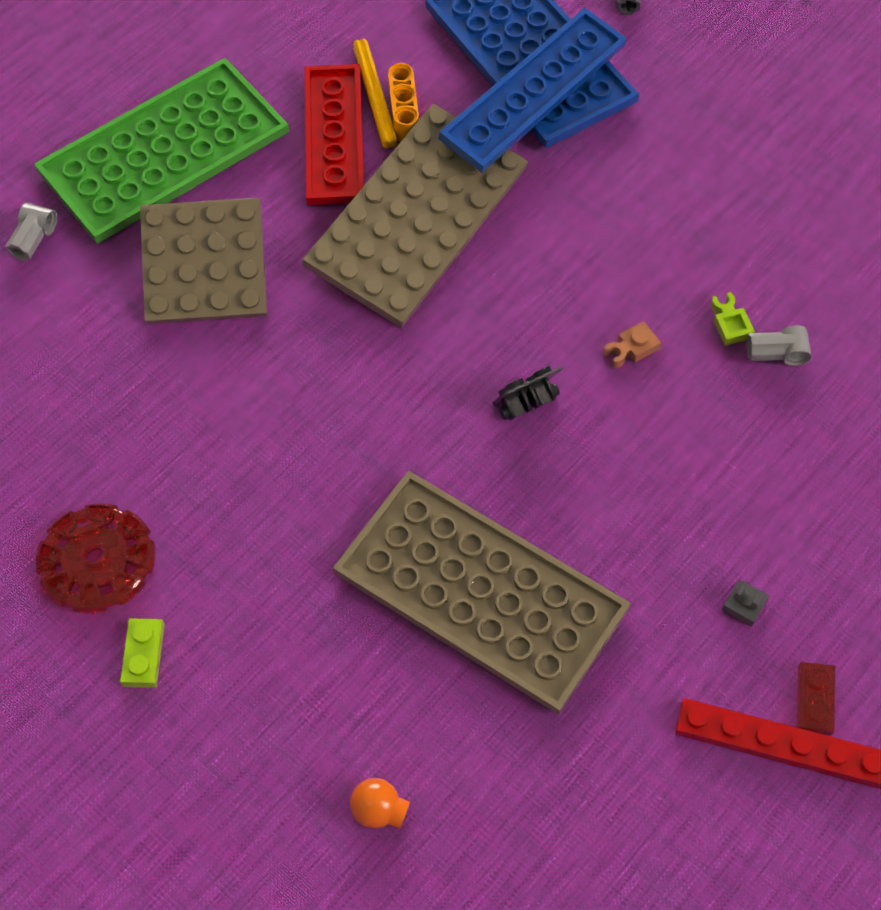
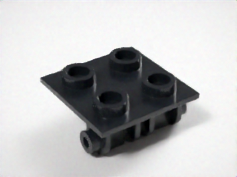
M547 366L525 379L526 383L521 378L506 385L504 389L498 391L500 397L494 400L492 404L495 405L501 402L502 407L499 408L501 417L504 420L507 418L513 420L515 417L530 412V403L537 409L539 406L556 400V396L560 395V391L555 383L551 385L549 379L563 370V367L552 370L550 366Z

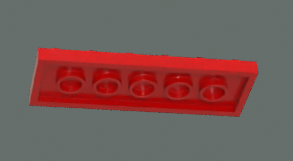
M360 64L304 66L307 205L349 204L364 186Z

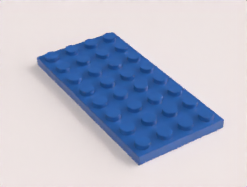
M425 0L426 9L492 86L571 19L554 0ZM608 61L534 126L531 132L545 148H548L637 103L639 93Z

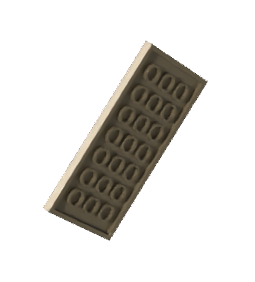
M434 103L302 261V266L400 328L409 320L528 165L526 159L508 149L483 173L479 172L438 139L439 132L456 117Z
M409 470L333 567V573L558 715L631 606V603Z

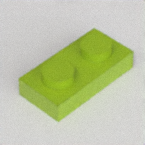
M129 618L120 679L122 687L157 688L165 626L163 619Z

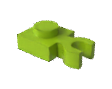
M728 292L725 300L727 304L720 303L716 296H712L711 309L716 313L713 322L724 346L745 341L749 333H755L744 307L734 308L735 296L731 292Z

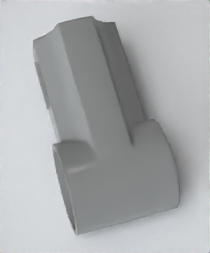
M28 202L24 203L18 214V226L5 246L7 252L21 261L31 259L43 236H49L53 233L57 224V212Z
M793 325L784 328L781 332L749 333L747 337L748 359L750 361L784 360V363L789 366L806 364L812 358L807 329L801 325Z

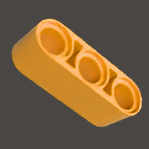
M396 63L388 70L392 122L398 142H401L419 121L414 73L412 67L406 63Z

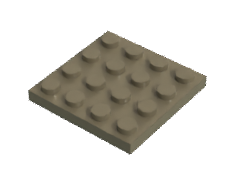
M260 198L140 205L144 315L146 324L267 316Z

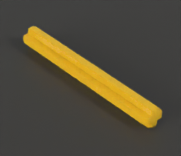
M364 38L361 40L356 39L353 42V49L357 63L360 64V73L382 146L386 149L394 148L397 145V137L368 42Z

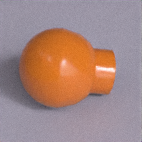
M369 778L360 782L350 797V809L355 820L364 827L375 829L385 827L386 825L400 829L410 801L398 797V792L394 786L381 778Z

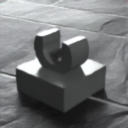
M739 579L725 602L722 611L752 627L766 604L769 595Z

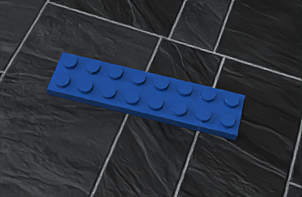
M584 7L439 132L438 139L479 172L483 173L625 46L627 38Z

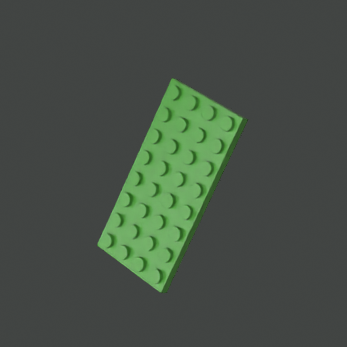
M224 57L34 163V166L47 185L95 243L98 244L140 219V205L169 203L289 133V125Z

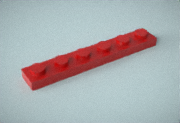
M687 698L682 700L675 735L881 789L880 749Z

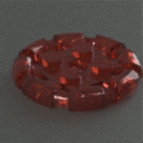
M94 503L85 505L84 509L76 512L71 510L59 517L47 529L48 535L44 541H40L36 553V573L41 575L40 585L44 592L62 607L68 605L73 607L74 612L91 614L106 612L107 607L118 603L122 606L133 599L146 585L144 580L147 574H152L156 549L155 542L149 538L150 529L135 513L130 510H120L114 504ZM90 520V523H91V524L84 525V526H82V527L79 528L78 524H81V523H84V522H87V521ZM113 521L118 523L114 530L108 528V525ZM60 540L68 541L64 549L57 546ZM136 540L137 544L128 547L126 541ZM93 550L104 552L102 558L96 562L86 560L87 555ZM128 564L136 567L133 574L127 573ZM62 565L64 570L54 574V570ZM75 584L80 588L78 594L71 592ZM112 584L114 591L102 595L99 588Z

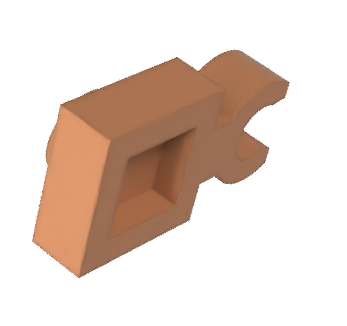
M643 321L618 335V342L608 343L604 347L603 355L606 357L612 353L617 354L618 357L613 359L612 366L613 368H619L628 357H631L636 363L660 350L661 342Z

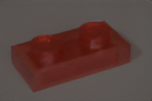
M800 662L798 665L796 727L832 736L835 723V666Z

